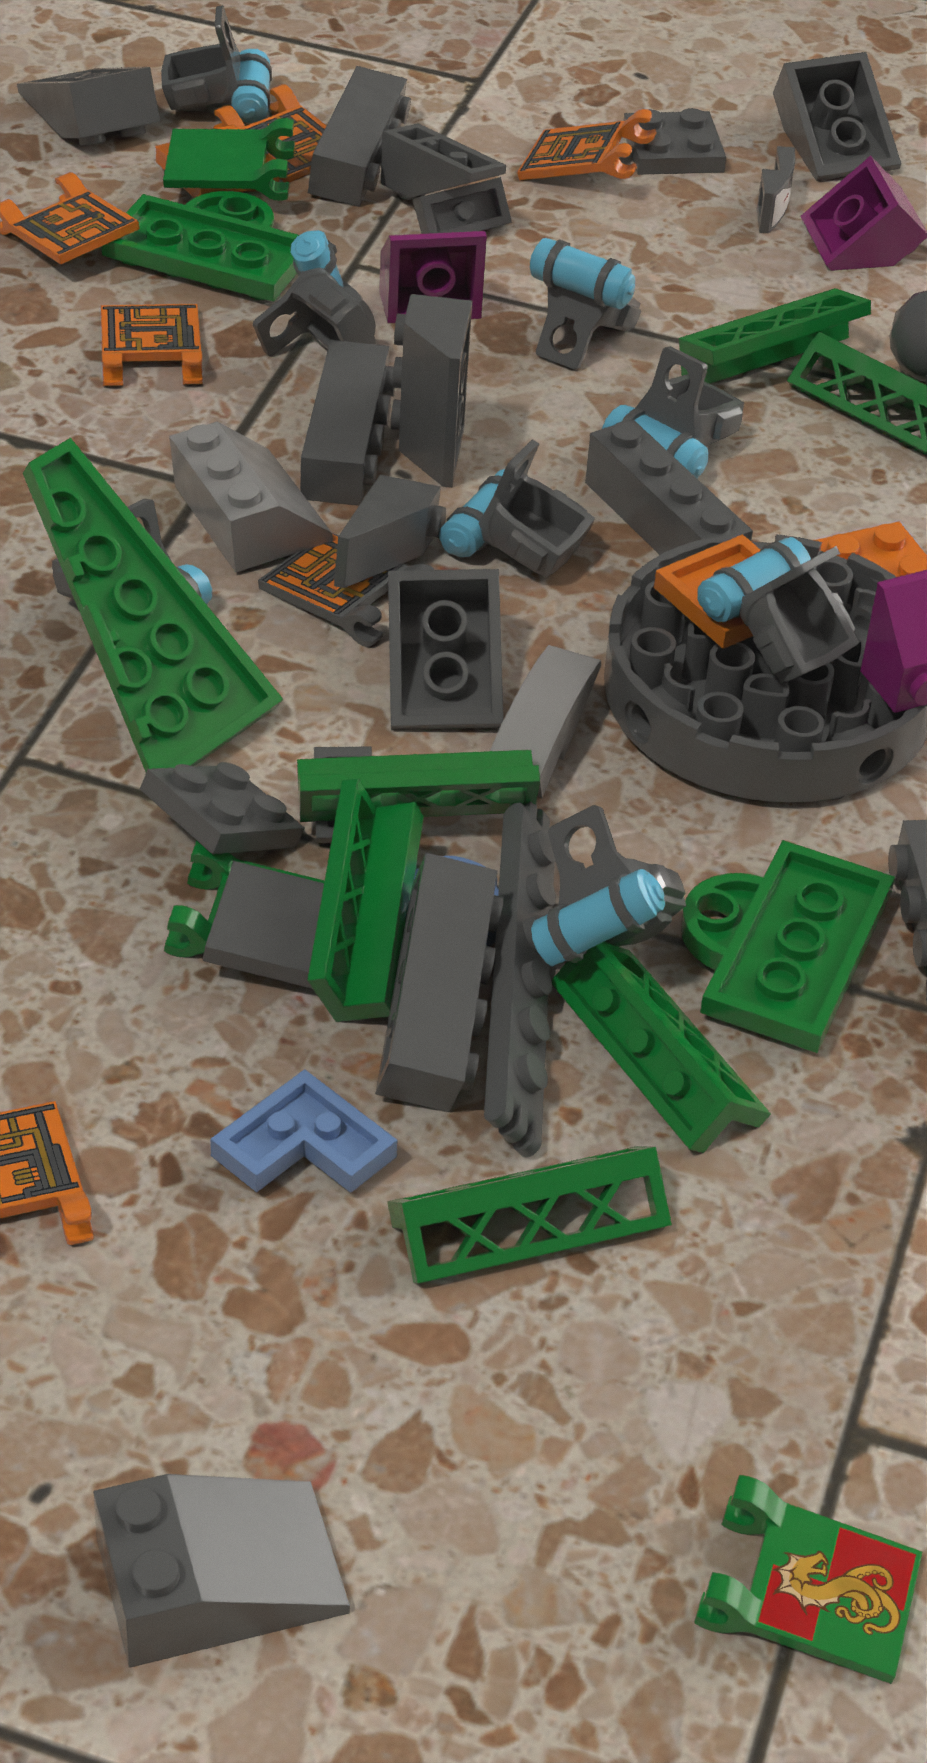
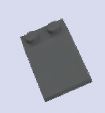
M867 52L783 64L773 96L785 133L816 181L846 177L870 155L885 171L900 169L902 163Z
M150 67L94 68L17 84L18 93L62 138H78L80 145L106 141L105 133L119 130L120 137L146 133V124L160 122Z
M499 569L388 571L391 730L500 728L504 719Z
M164 1474L93 1491L97 1542L129 1668L350 1613V1604L313 1487L309 1481Z

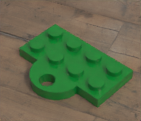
M236 191L210 192L191 199L185 205L142 194L126 212L138 220L140 229L102 246V256L120 260L127 265H139L164 272L168 276L183 277L206 283L212 288H224L249 295L257 300L274 302L297 274L293 266L291 244L299 235L275 229L274 214L271 207L260 198L247 193Z
M782 840L764 877L746 873H727L713 876L700 882L686 897V907L683 908L681 920V936L687 949L700 962L716 970L702 996L700 1013L818 1053L890 898L895 876ZM714 910L723 913L727 917L711 919L701 914V912Z

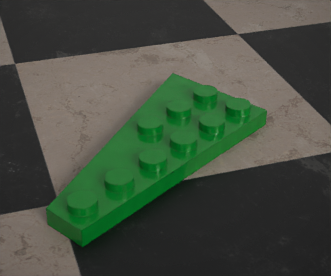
M71 437L28 463L22 474L145 772H147V769L175 768L178 764L194 767L277 708L284 700Z

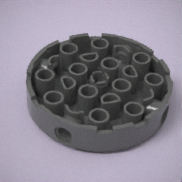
M742 534L701 539L662 553L637 570L632 575L631 585L625 590L623 595H617L610 618L604 669V688L608 704L621 729L638 748L656 761L659 766L670 770L684 779L721 793L747 799L772 802L836 800L871 788L889 779L902 770L917 755L927 739V705L894 713L860 671L877 583L896 578L889 571L860 555L852 553L848 560L835 556L815 567V570L823 577L830 591L837 593L841 598L843 606L855 627L854 634L859 643L832 662L783 683L772 673L760 650L757 649L753 636L722 649L654 588L656 570ZM778 534L775 536V542L789 537L800 541L808 551L811 559L824 553L821 551L822 542ZM752 542L760 549L769 544L767 542Z

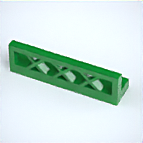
M834 288L680 337L679 350L707 365L708 369L704 382L711 384L802 354L807 349L816 332H821L837 341L848 339V322L871 315V300ZM681 366V375H687V370Z
M816 332L787 379L790 386L927 455V385L821 332ZM816 361H818L822 366L834 371L836 379L815 385L807 381L806 377ZM858 383L874 391L876 399L855 405L849 402L846 387ZM839 389L840 397L831 392ZM899 404L915 412L917 420L896 426L890 423L886 407ZM879 410L880 417H878V416H876V415H874V414H872V413H870V412ZM920 430L921 438L911 433Z
M531 750L297 759L300 822L335 821L342 780L359 778L376 807L416 802L424 817L504 814L506 809L514 803L519 802L525 805L532 802L536 805L540 785L539 765H533Z
M359 778L342 780L307 979L335 1022L389 1016L411 888L415 878L424 818L416 802L376 807Z
M602 942L588 949L587 953L583 955V960L577 963L567 961L551 980L554 988L689 1150L704 1153L732 1120L760 1128L771 1115L769 1110L630 950Z
M634 1146L387 1201L392 1227L403 1229L413 1283L427 1282L672 1225L657 1149L653 1146ZM643 1177L651 1212L650 1215L627 1219L608 1206L622 1181ZM605 1186L598 1199L586 1191L587 1189ZM572 1193L592 1206V1209L578 1231L565 1234L547 1222L545 1218L560 1195ZM543 1199L535 1213L522 1205ZM509 1207L526 1218L529 1223L514 1246L500 1248L481 1235L495 1210ZM479 1214L472 1227L457 1219ZM602 1214L615 1222L595 1227ZM445 1221L466 1235L451 1260L431 1265L427 1264L420 1227ZM539 1228L552 1236L532 1241ZM475 1242L488 1250V1252L467 1256Z

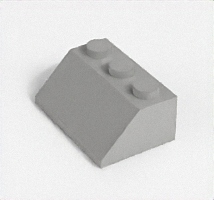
M218 421L207 425H197L187 431L169 436L175 487L235 572L333 541L330 529L268 448Z

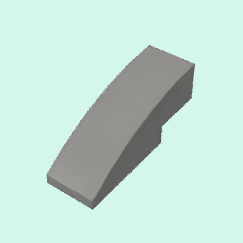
M551 645L546 647L525 678L490 751L531 750L533 765H539L540 785L537 797L541 798L544 796L558 758L564 760L601 668V660Z

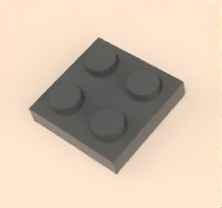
M688 108L681 112H659L648 109L652 112L651 120L647 123H639V125L644 130L656 129L657 134L654 139L647 144H638L626 139L627 143L632 147L631 156L637 166L636 171L638 175L725 172L726 154L710 111ZM624 113V121L634 113Z
M220 762L217 766L197 767L178 764L175 768L147 769L140 787L144 794L212 854L296 848L305 829L286 812L287 808L283 802L275 797L266 795L249 780L250 775L243 768L232 763Z

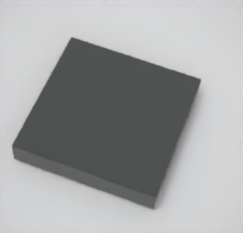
M233 861L205 945L203 961L312 988L307 979L324 883Z

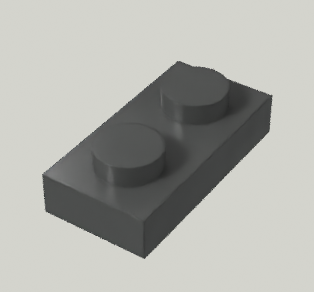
M501 177L413 199L421 234L482 231L512 223Z

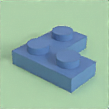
M305 1069L210 1139L211 1157L256 1193L302 1157L307 1158L351 1193L397 1157L398 1143L396 1138Z

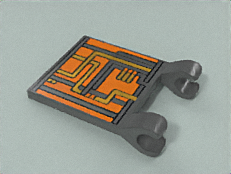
M332 533V542L296 552L258 580L259 589L341 626L358 644L369 647L383 637L381 630L379 631L372 627L381 620L382 613L380 609L370 604L388 591V571L434 570V568L427 564L407 566L402 563L346 588L334 586L339 535Z

